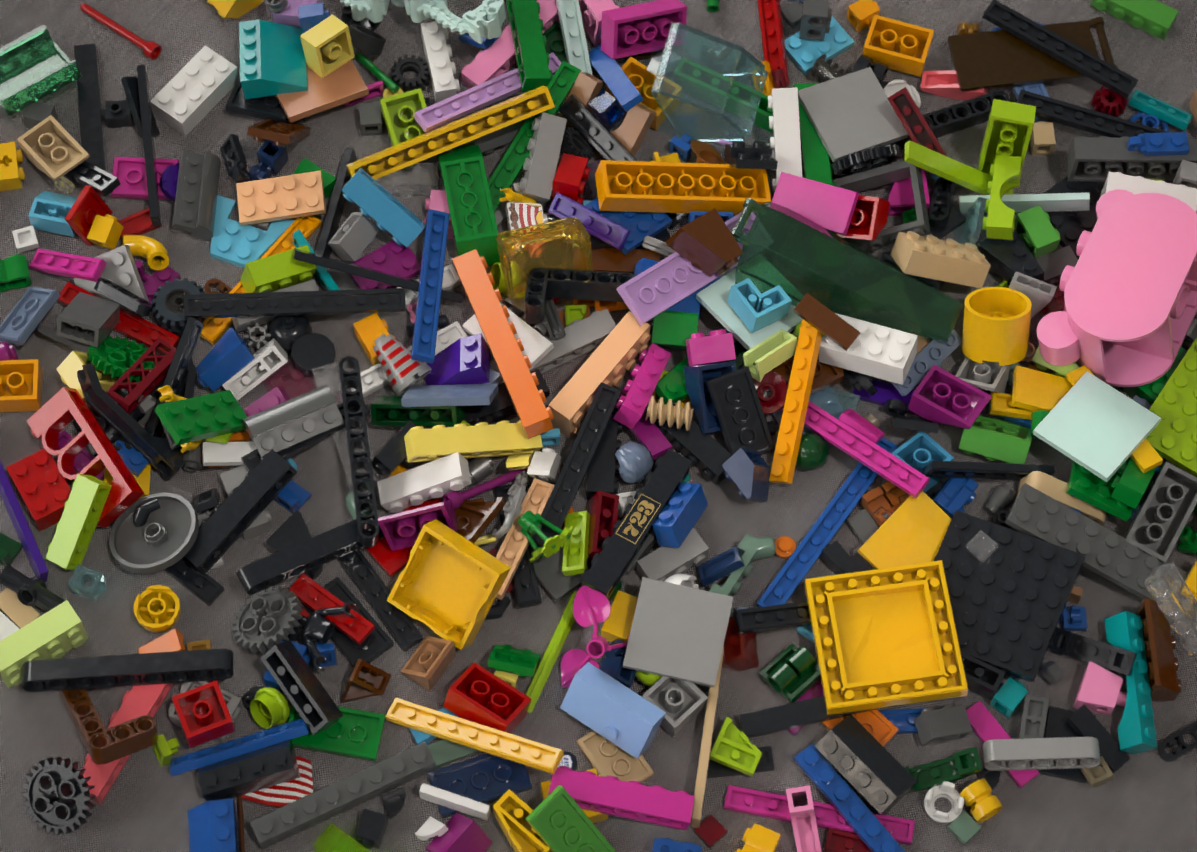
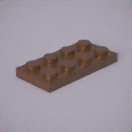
M266 119L249 126L247 135L253 136L255 141L266 142V140L274 141V145L286 147L287 144H292L310 135L311 127L293 122L277 123L272 122V119Z

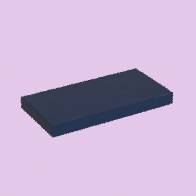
M489 753L428 772L431 786L484 804L499 800L509 789L514 794L532 789L525 765ZM438 805L442 818L460 813L459 811Z

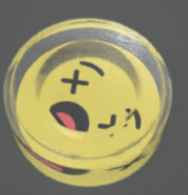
M64 176L57 181L53 180L55 187L66 194H71L75 188V185Z

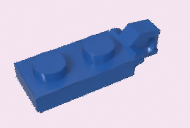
M1187 132L1139 134V136L1129 137L1127 143L1128 151H1140L1145 156L1187 155L1189 153Z

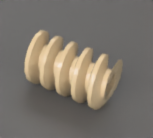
M652 395L648 404L646 420L650 417L651 424H654L659 419L660 426H663L667 420L668 427H672L676 422L677 429H681L682 425L685 424L686 430L689 431L694 407L691 409L690 402H687L683 408L680 400L673 406L672 399H669L667 404H664L663 397H660L656 403L655 397Z

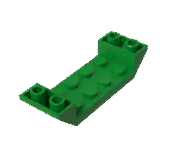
M479 145L453 148L438 154L437 159L440 172L442 173L457 257L476 249L479 257L484 256L488 266H493L494 263H502L499 234Z

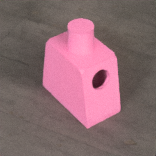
M1089 661L1073 708L1078 709L1085 704L1091 712L1111 715L1116 704L1125 707L1127 693L1120 691L1123 679Z

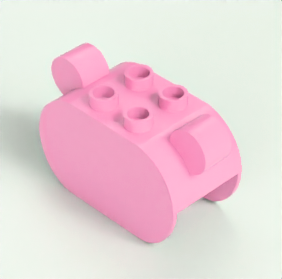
M1116 189L1105 193L1097 201V222L1092 232L1084 230L1078 240L1076 254L1080 258L1075 267L1067 265L1063 270L1059 288L1060 291L1064 292V311L1051 312L1044 316L1038 323L1036 331L1040 353L1046 362L1056 366H1065L1077 361L1080 367L1085 365L1094 376L1108 385L1136 387L1151 383L1168 372L1197 312V213L1183 201L1159 193H1140L1134 195L1127 190Z

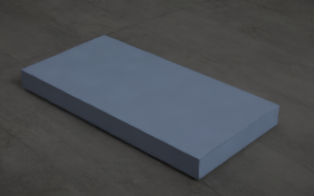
M498 384L413 385L409 387L401 398V403L403 407L490 405L499 390Z

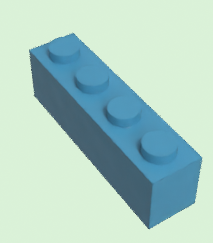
M362 168L342 188L343 196L349 202L358 204L361 207L360 211L365 216L374 218L377 221L376 225L381 230L390 232L393 235L392 239L400 246L408 247L426 226L424 222Z

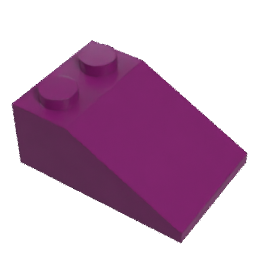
M933 365L912 394L908 409L930 421L970 429L992 396Z

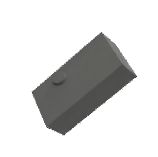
M1168 462L1162 464L1124 536L1125 541L1166 563L1197 504V477Z

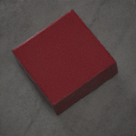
M711 814L700 824L699 828L694 829V833L711 849L727 834V830Z

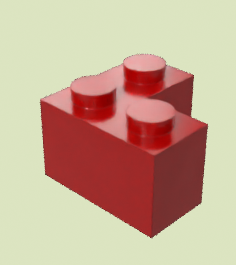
M563 153L553 180L551 204L556 193L560 192L583 205L584 197H581V194L585 190L586 182L584 180L589 179L591 168L587 167L588 158Z

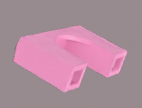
M810 785L786 789L797 852H822Z

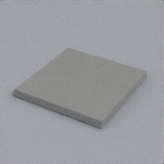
M871 67L798 90V100L833 163L842 159V157H847L852 152L861 151L865 148L869 149L878 145H887L908 137L906 129L889 103L888 97Z
M643 577L623 667L715 687L734 597Z

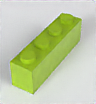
M78 474L73 482L72 491L64 505L63 514L56 526L55 535L49 544L48 553L45 558L70 570H80L112 485L92 475Z

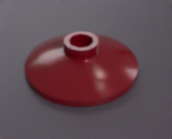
M772 371L766 373L761 382L752 378L763 413L772 414L780 410L785 404L788 389L785 379ZM771 392V396L765 398L764 393Z

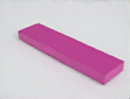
M38 248L29 267L33 271L97 282L107 263L103 259Z
M978 701L966 710L972 730L983 743L994 739H1011L981 701ZM1005 770L1019 788H1022L1039 775L1038 770Z

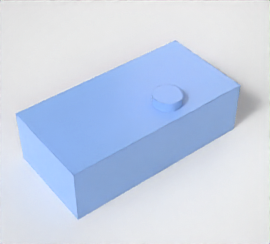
M589 662L575 674L560 709L636 759L650 747L666 712Z

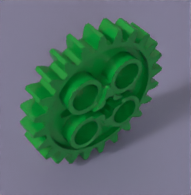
M108 335L107 339L105 338L98 347L90 345L87 356L91 364L96 366V370H103L104 375L111 374V378H120L148 348H144L143 343L137 344L136 340L128 341L127 337L123 340L119 336L112 338ZM154 362L143 363V369H153L155 367ZM131 375L129 377L130 383L132 380L136 382L141 381V375Z

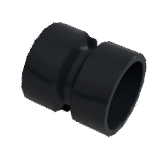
M863 54L860 55L852 73L871 67L881 85L889 67L881 62L873 63L872 58Z

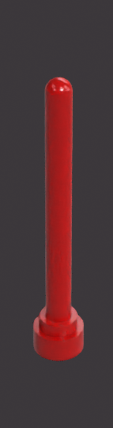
M86 3L80 5V9L142 48L145 56L155 60L160 55L162 47L156 42H146Z

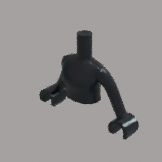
M347 602L343 607L318 609L308 618L303 616V618L297 620L303 626L302 639L315 657L314 666L322 672L326 670L320 666L323 661L330 663V660L320 654L312 639L326 644L334 632L335 623L323 616L346 614L354 619L355 616L350 613V610L352 608L359 610L360 608L353 602Z

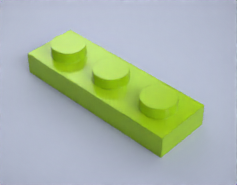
M587 510L568 513L566 517L565 527L569 529L573 525L575 529L563 549L562 572L565 576L583 574L587 570L590 514Z

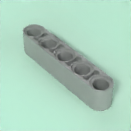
M1094 737L988 740L982 745L984 766L990 771L1094 768L1101 764L1099 742Z

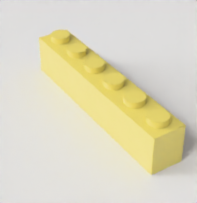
M500 421L492 425H488V422H480L475 424V426H467L465 423L456 424L453 427L436 425L431 429L416 426L411 428L404 436L408 463L434 461L459 452L465 459L534 454L535 451H539L543 447L541 434L528 439L521 421L517 423Z

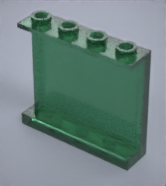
M44 24L0 47V107L8 117L82 77L76 60L71 61L51 38Z

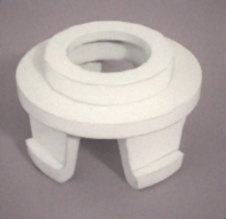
M943 781L942 785L935 786L927 792L924 799V808L932 820L939 823H950L961 814L964 798L955 789V784ZM938 798H946L950 801L951 810L948 813L935 809L934 803Z

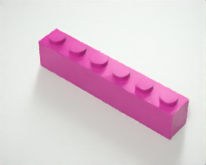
M567 766L557 767L555 773L551 775L548 796L561 785L581 809L685 831L689 827L695 796L689 795L686 791L678 790L673 792L666 790L662 786H644L638 781H620L614 776H596L591 771L577 772Z

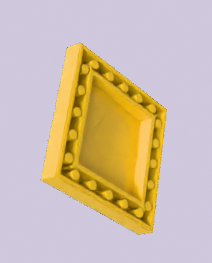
M942 560L805 579V591L827 715L967 696L968 687Z

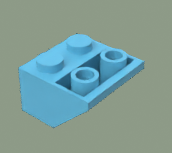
M43 191L34 198L28 217L31 226L33 225L35 230L74 237L76 232L67 223L65 217L78 197Z

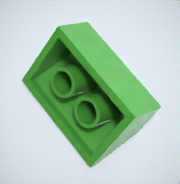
M980 414L970 429L963 428L958 449H962L964 453L969 455H975V453L983 455L984 458L991 461H997L998 459L1009 464H1025L1031 444V429Z

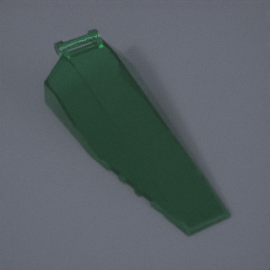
M750 198L745 200L743 204L744 209L736 226L730 231L737 242L744 244L742 248L744 253L740 255L736 268L735 284L749 278L761 294L780 285L792 300L791 305L797 306L806 293H808L834 313L885 327L900 329V331L918 336L949 341L962 311L963 303L909 274H904L902 270L855 246L789 208L770 201L761 205ZM751 212H753L757 216L747 235L742 231Z

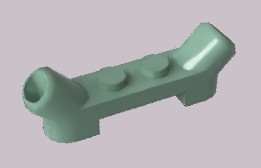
M747 533L738 545L745 566L732 572L723 587L714 583L709 592L727 596L737 595L742 587L741 580L744 576L748 577L754 568L752 563L756 560L773 557L776 553L773 538L770 536L756 538ZM732 607L728 623L734 618Z

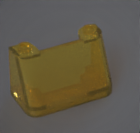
M564 218L508 230L496 236L506 292L510 300L521 299L525 296L528 274L533 268L593 271L590 235L582 222L577 218Z

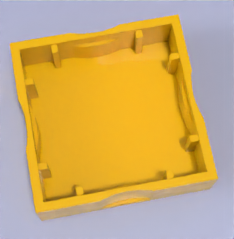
M435 519L423 525L410 552L408 563L399 574L387 602L410 617L423 622L434 633L443 639L453 641L455 647L463 650L474 642L511 567Z

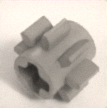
M256 323V326L253 328L247 327L249 335H244V340L250 341L248 343L249 349L255 347L258 351L268 343L266 340H270L271 334H266L268 326L262 328ZM257 334H260V340H256Z

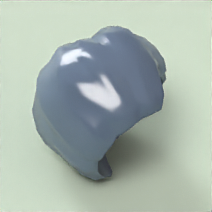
M628 441L615 453L620 464V477L626 483L633 484L643 481L654 464L650 451L644 445L637 442Z

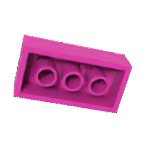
M656 0L602 11L601 50L612 59H618L685 45L687 6L679 0Z

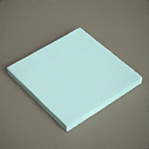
M762 253L757 254L696 294V299L747 350H750L781 329L790 333L802 321V318L795 314L793 310L804 295ZM749 278L762 294L780 285L792 300L788 316L751 333L727 302L731 286Z
M1087 371L1033 430V435L1105 482H1108L1161 421V417Z

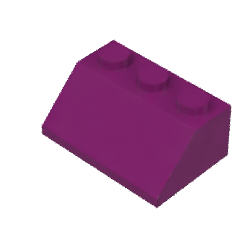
M450 500L378 518V523L392 551L414 546L423 525L435 519L457 532L456 514Z

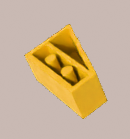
M509 789L493 805V815L515 852H553L526 820L534 810Z

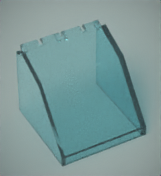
M672 23L651 93L680 139L686 133L692 137L690 142L693 140L719 141L720 139L743 141L744 136H751L754 126L753 121L756 119L759 108L758 104L761 101L768 72L764 69L765 65L743 47L682 23Z

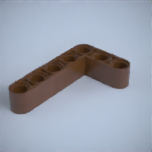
M85 689L59 691V696L95 763H109L148 748L157 742L158 734L153 717L148 715L140 716L106 729Z

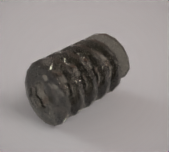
M826 54L821 55L815 61L810 72L811 77L816 78L818 83L841 77L845 72L844 69H840L837 72L838 64H834L831 67L832 59H828L825 62Z

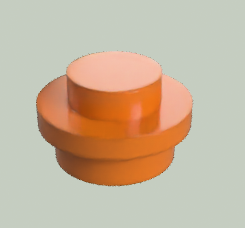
M781 536L774 542L776 547L775 554L781 558L791 557L796 550L795 541L788 536Z

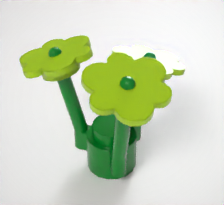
M530 510L525 512L518 520V524L522 527L520 531L526 536L534 549L533 557L529 560L530 563L544 556L548 558L553 553H557L560 547L563 548L575 529V526L571 525L569 529L565 527L564 530H561L545 520L539 513L535 515ZM540 523L557 532L560 536L555 535L548 538L540 530L542 526ZM530 533L532 535L537 533L543 539L544 547L538 548Z

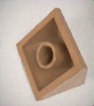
M426 636L400 673L430 692L456 656L455 643L451 640Z

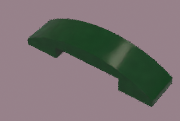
M977 747L953 753L954 756L916 767H904L918 781L908 793L931 789L942 785L943 781L952 783L983 770Z

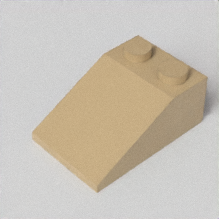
M52 115L17 138L20 149L27 159L54 181H57L90 157Z

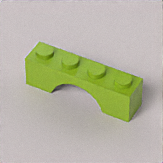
M996 155L995 164L991 163L990 176H993V180L988 182L990 199H986L985 212H988V216L983 217L982 226L983 230H986L987 238L1013 240L1015 210L1007 207L1001 199L1009 190L1020 187L1022 157Z

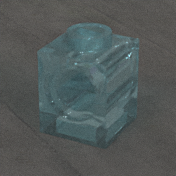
M79 564L68 582L71 593L97 602L99 596L105 593L107 587L102 573ZM87 582H94L92 586L84 587Z

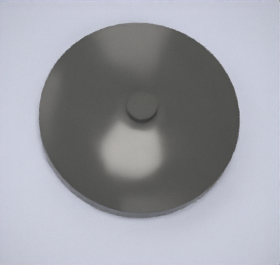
M155 493L135 501L116 519L109 538L111 552L122 567L135 573H153L166 569L183 558L193 546L199 530L198 516L192 505L180 495ZM157 498L161 508L150 512L145 525H135L133 515L136 507Z

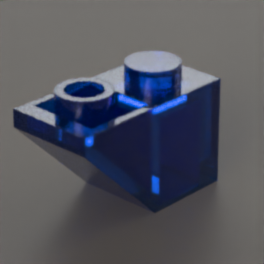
M602 90L588 103L609 131L625 118L626 112L617 99L605 90Z

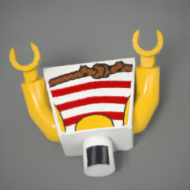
M511 188L501 189L500 192H504L506 197L500 198V202L509 201L505 205L510 242L506 245L513 247V251L509 252V254L514 255L517 252H525L533 242L537 240L542 241V237L546 234L545 226H551L552 222L556 221V216L552 213L543 214L542 205L532 198L513 192Z

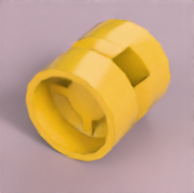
M985 778L970 784L959 794L964 798L966 806L972 807L970 812L977 823L990 819L1003 809L997 796L991 795L992 789Z

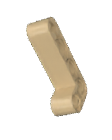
M1033 471L1020 480L1015 500L1021 487L1026 483L1069 508L1079 510L1080 514L1098 524L1104 525L1107 512L1066 493L1068 483L1040 471Z

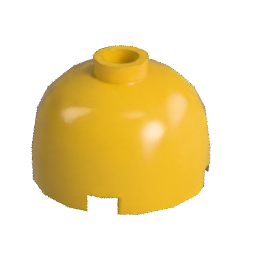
M163 585L147 587L146 591L142 592L141 595L140 593L138 594L133 605L134 614L139 624L147 631L155 633L165 632L173 628L181 614L178 596L172 589Z

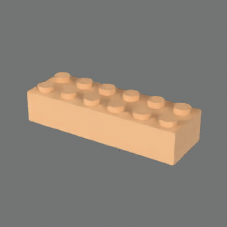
M630 311L627 312L548 405L554 416V419L551 420L554 429L560 428V433L568 439L574 433L578 434L600 383L618 387L624 378L623 375L635 367L636 360L639 358L642 350L649 349L651 335L648 323L640 326L634 315Z

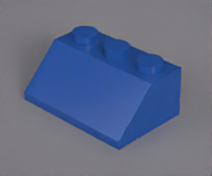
M233 798L207 801L188 810L190 852H239L236 806Z

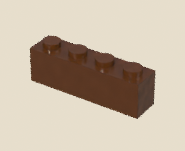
M574 246L572 269L625 272L634 275L635 264L642 258L660 261V254L651 250L634 249L625 255L617 248L588 250L587 247Z

